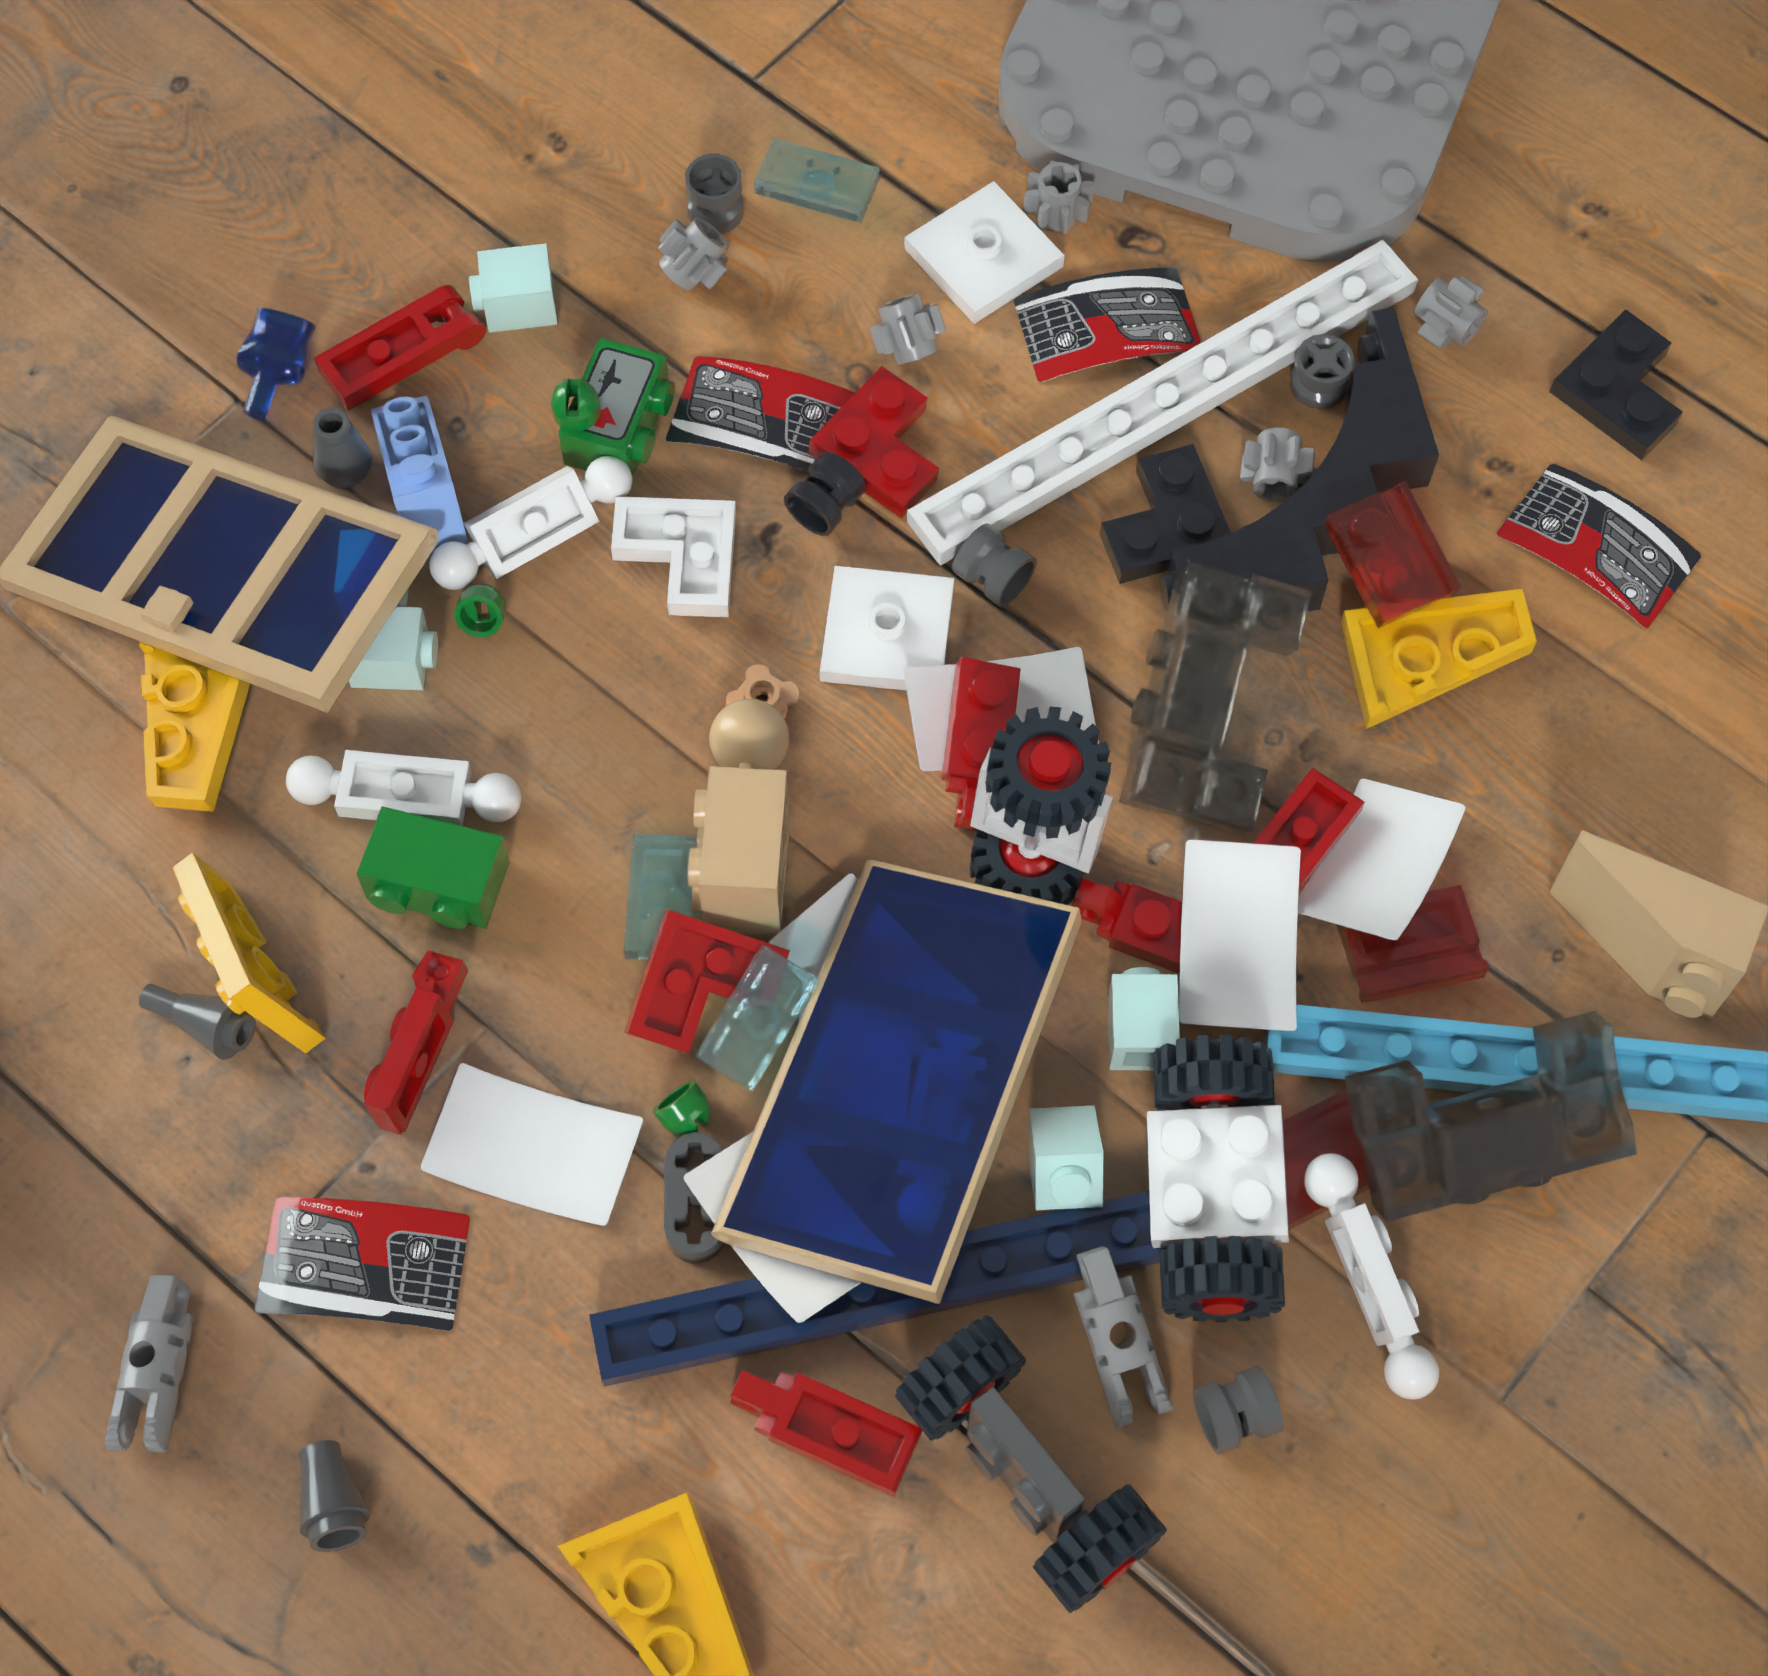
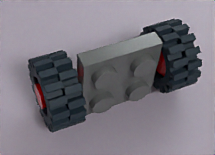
M989 1315L984 1316L981 1320L978 1318L971 1322L966 1330L963 1327L954 1333L951 1340L947 1343L944 1341L935 1348L937 1350L930 1357H925L917 1365L919 1368L910 1372L905 1377L904 1383L898 1386L895 1397L931 1441L935 1438H942L948 1431H954L965 1419L966 1421L969 1420L967 1437L972 1442L966 1447L969 1457L987 1479L992 1481L999 1476L1016 1498L1010 1502V1505L1023 1525L1035 1536L1044 1531L1053 1542L1043 1552V1555L1036 1560L1033 1569L1066 1610L1072 1613L1074 1610L1076 1611L1081 1608L1086 1602L1088 1603L1095 1598L1101 1590H1105L1129 1570L1137 1560L1141 1559L1148 1552V1549L1161 1539L1160 1537L1166 1533L1167 1528L1129 1484L1113 1492L1106 1500H1102L1090 1513L1086 1508L1081 1510L1085 1498L999 1395L998 1392L1003 1391L1010 1384L1009 1380L1020 1373V1368L1025 1365L1026 1358L994 1319L989 1317Z

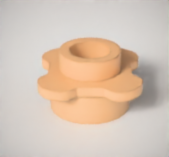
M757 664L746 670V680L739 689L729 692L726 696L727 706L737 700L757 699L760 694H765L768 696V700L765 702L777 709L785 718L788 706L795 705L798 702L799 690L795 683L791 681L782 682L770 675L767 666Z

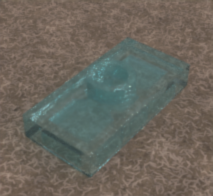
M773 138L754 181L755 194L862 223L879 182L880 168Z
M633 834L624 939L625 959H649L665 910H672L692 917V887L688 886V861L690 848H697L696 836Z
M761 945L694 1057L744 1088L753 1091L820 979L767 946Z

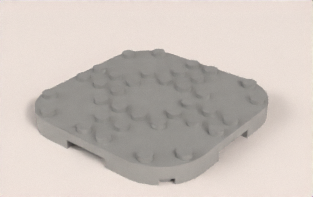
M1026 0L1002 53L998 93L999 116L1002 126L1007 125L1008 130L1016 140V151L1039 172L1049 165V162L1052 160L1055 162H1065L1073 166L1077 164L1080 166L1079 172L1082 182H1094L1093 194L1123 203L1128 191L1230 223L1232 225L1229 238L1268 251L1308 261L1330 262L1348 260L1355 256L1356 250L1374 245L1381 240H1384L1387 245L1392 243L1413 224L1419 215L1437 172L1444 147L1470 80L1473 79L1487 43L1499 0Z

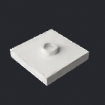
M994 181L904 238V249L973 324L1063 268L1065 255Z
M834 566L820 665V682L907 691L904 667L944 665L954 578Z

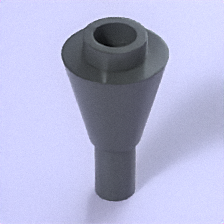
M148 984L143 988L139 997L141 1008L172 1019L176 1026L221 1060L229 1059L237 1052L244 1050L251 1042L255 1033V1018L246 1011L240 1015L236 1014L224 1003L220 996L180 995L159 986Z

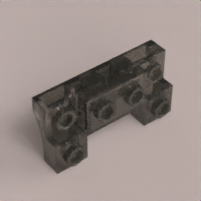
M1187 561L1178 568L1163 630L1156 629L1146 655V664L1153 666L1148 689L1142 688L1139 691L1133 706L1131 723L1137 725L1138 729L1119 803L1146 811L1202 822L1240 834L1254 830L1268 770L1223 757L1221 754L1248 645L1282 656H1288L1296 652L1312 591L1256 574L1243 578L1191 561Z
M1590 1011L1534 1026L1533 1034L1539 1075L1430 1104L1426 1102L1423 1074L1409 1060L1345 1076L1354 1137L1364 1148L1372 1206L1386 1222L1455 1203H1479L1486 1200L1492 1193L1518 1186L1529 1188L1542 1186L1555 1176L1636 1155L1634 1124L1626 1105L1618 1074L1612 1024L1596 1011Z

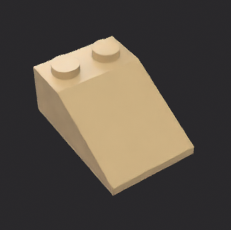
M1584 830L1579 834L1549 892L1649 996L1663 1001L1671 1011L1690 1018L1702 1017L1709 1021L1746 973L1768 913V905Z

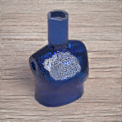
M257 308L251 332L239 348L236 359L239 370L253 378L243 410L245 415L257 420H266L276 386L297 385L303 380L307 369L308 348L316 329L312 322L281 311Z

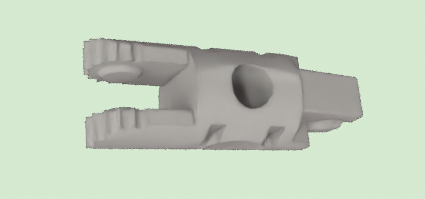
M1100 1246L1077 1254L1076 1258L1086 1289L1074 1293V1297L1116 1429L1133 1423V1408L1120 1376L1121 1372L1139 1367L1145 1384L1147 1399L1155 1409V1412L1159 1415L1173 1410L1174 1408L1131 1275L1118 1278L1109 1249ZM1122 1322L1126 1329L1125 1337L1120 1343L1113 1345L1110 1340V1331L1115 1324Z
M151 1275L140 1312H133L127 1334L128 1340L125 1344L120 1366V1377L116 1385L104 1446H106L107 1450L126 1451V1448H130V1443H133V1437L135 1436L134 1430L137 1428L142 1403L148 1404L145 1415L146 1422L143 1425L144 1432L142 1433L144 1435L143 1442H145V1448L151 1452H166L168 1449L179 1396L178 1388L182 1381L187 1357L186 1349L190 1342L193 1316L187 1313L190 1288L176 1276Z

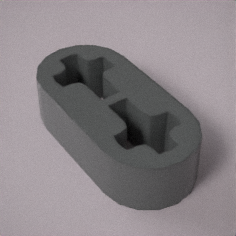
M696 1132L682 1135L674 1140L668 1148L665 1158L664 1228L668 1246L675 1256L690 1263H701L710 1260L719 1253L724 1245L723 1242L711 1235L712 1231L703 1232L701 1243L689 1244L686 1233L677 1232L678 1228L688 1227L690 1222V1206H701L684 1181V1175L687 1174V1170L678 1167V1165L688 1164L690 1153H702L704 1162L722 1151V1148L715 1139L707 1134ZM701 1206L704 1226L714 1228V1222Z

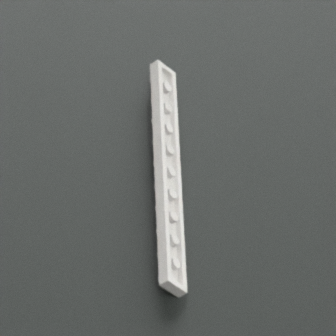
M1381 240L908 509L907 523L941 566L956 557L966 539L981 525L988 523L998 531L1007 528L1295 362L1299 346L1309 337L1320 334L1338 337L1368 320L1371 311L1389 308L1413 294L1418 279L1385 241Z

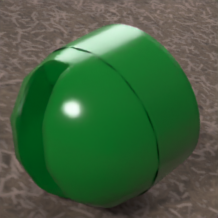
M564 379L556 385L551 397V407L556 423L569 431H582L593 426L600 416L599 397L594 387L585 379ZM578 396V411L568 410L570 397Z
M489 584L471 585L458 598L454 611L455 621L458 627L468 635L474 637L491 636L502 625L505 615V600L500 591ZM481 602L487 604L489 617H481Z
M691 1080L679 1086L662 1099L654 1108L653 1113L664 1128L672 1134L681 1137L684 1134L698 1133L697 1124L706 1127L711 1120L712 1107L695 1080Z

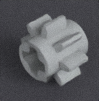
M1052 160L1049 162V165L1042 169L1040 174L1032 171L1029 173L1028 187L1024 193L1023 211L1025 213L1036 212L1037 227L1040 230L1045 228L1050 231L1066 234L1068 229L1077 220L1085 223L1089 220L1094 182H1082L1079 165L1073 166L1065 162H1055Z
M695 218L688 227L676 219L659 239L662 244L658 249L665 254L659 261V265L662 271L683 289L692 290L700 281L707 288L712 289L728 270L725 264L729 260L723 255L724 251L728 248V243L715 227L703 219Z
M1463 275L1460 278L1454 276L1450 283L1441 278L1436 279L1421 296L1414 311L1416 316L1425 321L1418 334L1439 349L1442 346L1448 348L1452 341L1461 347L1465 346L1475 336L1487 317L1488 310L1477 303L1485 291Z
M916 293L895 299L878 307L881 323L869 327L878 354L885 353V355L893 353L897 364H905L926 357L938 350L934 339L936 338L935 335L946 331L938 304L931 305L928 303L922 305L920 296Z
M1280 427L1266 429L1259 434L1258 442L1250 440L1245 442L1240 480L1244 482L1253 481V492L1257 497L1270 502H1284L1298 488L1302 487L1313 474L1315 449L1302 448V437L1291 429Z

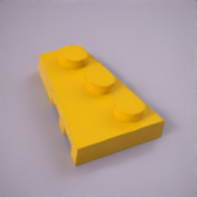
M1523 588L1345 610L1341 620L1366 729L1531 654L1537 642Z
M244 636L239 645L260 652V647L252 636ZM139 641L140 648L145 656V675H141L142 696L147 701L148 727L143 731L146 796L155 807L214 812L250 683Z
M191 853L175 865L173 871L183 892L178 896V901L189 918L197 924L201 934L196 940L198 948L218 973L220 981L215 984V987L224 1003L236 1014L240 1015L246 1011L305 1054L324 1041L326 1038L316 1021L311 1018H305L294 1010L288 1000L298 992L288 975L280 971L269 956L259 949L266 944V939L232 883L194 853Z
M688 1493L679 1495L557 1546L571 1566L577 1569L595 1593V1598L607 1614L616 1621L637 1649L638 1655L654 1676H754L693 1497Z

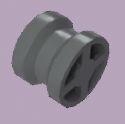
M1328 334L1313 335L1302 342L1297 350L1295 366L1290 380L1292 394L1299 402L1317 409L1330 408L1341 402L1346 395L1349 377L1352 374L1355 360L1349 345L1344 340ZM1325 373H1329L1331 375L1329 378H1321L1316 376H1323Z

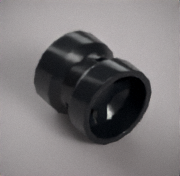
M822 452L809 466V477L805 481H797L784 496V504L792 517L804 528L820 536H828L841 522V511L844 507H852L865 493L866 483L858 470L846 459L832 452Z

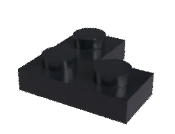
M1626 309L1554 379L1550 389L1551 394L1641 461L1678 424L1683 413L1641 381L1667 355L1672 342Z
M1194 444L1138 458L1136 473L1151 509L1101 522L1100 537L1119 584L1168 571L1171 552L1174 549L1205 543L1231 533Z

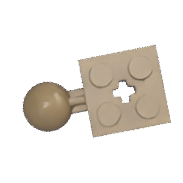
M741 699L725 706L716 715L710 728V750L720 767L709 766L707 790L696 789L693 822L694 828H698L697 848H690L688 886L692 887V912H702L704 922L752 938L772 939L782 931L790 832L787 770L775 769L779 767L787 754L789 730L783 716L770 704L758 699Z

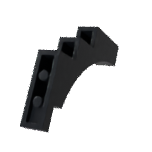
M1394 307L1371 311L1365 335L1358 338L1357 348L1360 363L1355 364L1348 388L1344 423L1335 443L1322 464L1306 483L1284 503L1259 520L1233 533L1205 543L1172 550L1168 573L1160 576V594L1164 609L1166 611L1174 610L1179 632L1320 610L1329 580L1322 556L1375 547L1385 517L1378 494L1429 486L1439 452Z

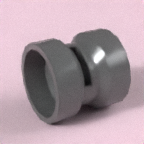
M706 154L696 158L689 164L685 172L689 219L691 223L695 218L703 219L715 227L721 234L729 232L740 224L744 215L743 195L741 194V170L735 161L721 154Z
M986 523L978 527L963 543L954 558L952 571L968 583L977 582L981 585L984 584L985 596L998 606L1004 607L1013 601L1029 582L1037 565V560L1020 547L1010 549V546L1005 543L1004 534Z
M1258 1365L1238 1372L1235 1381L1221 1386L1215 1382H1210L1193 1389V1400L1200 1424L1210 1446L1218 1455L1238 1448L1241 1439L1255 1434L1265 1438L1284 1429L1283 1416L1275 1391L1266 1373Z

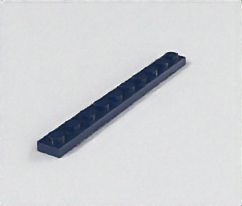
M1149 1191L1103 1201V1207L1065 1209L967 1231L940 1304L862 1282L805 1321L798 1323L782 1308L757 1278L594 1313L590 1314L589 1317L601 1380L605 1387L1080 1281L1083 1278L1076 1255L1100 1246L1109 1249L1116 1272L1160 1263V1252L1162 1249L1167 1248H1153L1150 1226ZM931 1239L888 1248V1250L895 1255V1260L921 1267Z

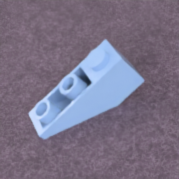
M428 395L417 398L398 397L388 401L384 406L370 409L398 516L438 530V541L432 552L447 542L468 543Z

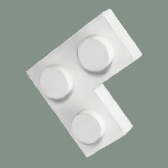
M616 496L611 542L613 561L670 563L667 597L668 615L729 617L736 523L735 501Z

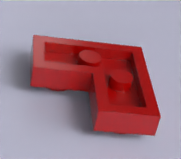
M883 366L813 436L809 444L808 453L815 458L822 452H832L851 463L862 475L866 483L865 493L901 519L906 515L907 510L912 508L937 481L939 467L899 440L926 411L928 397Z
M665 910L624 1033L689 1054L709 993L770 1012L790 950L672 910Z

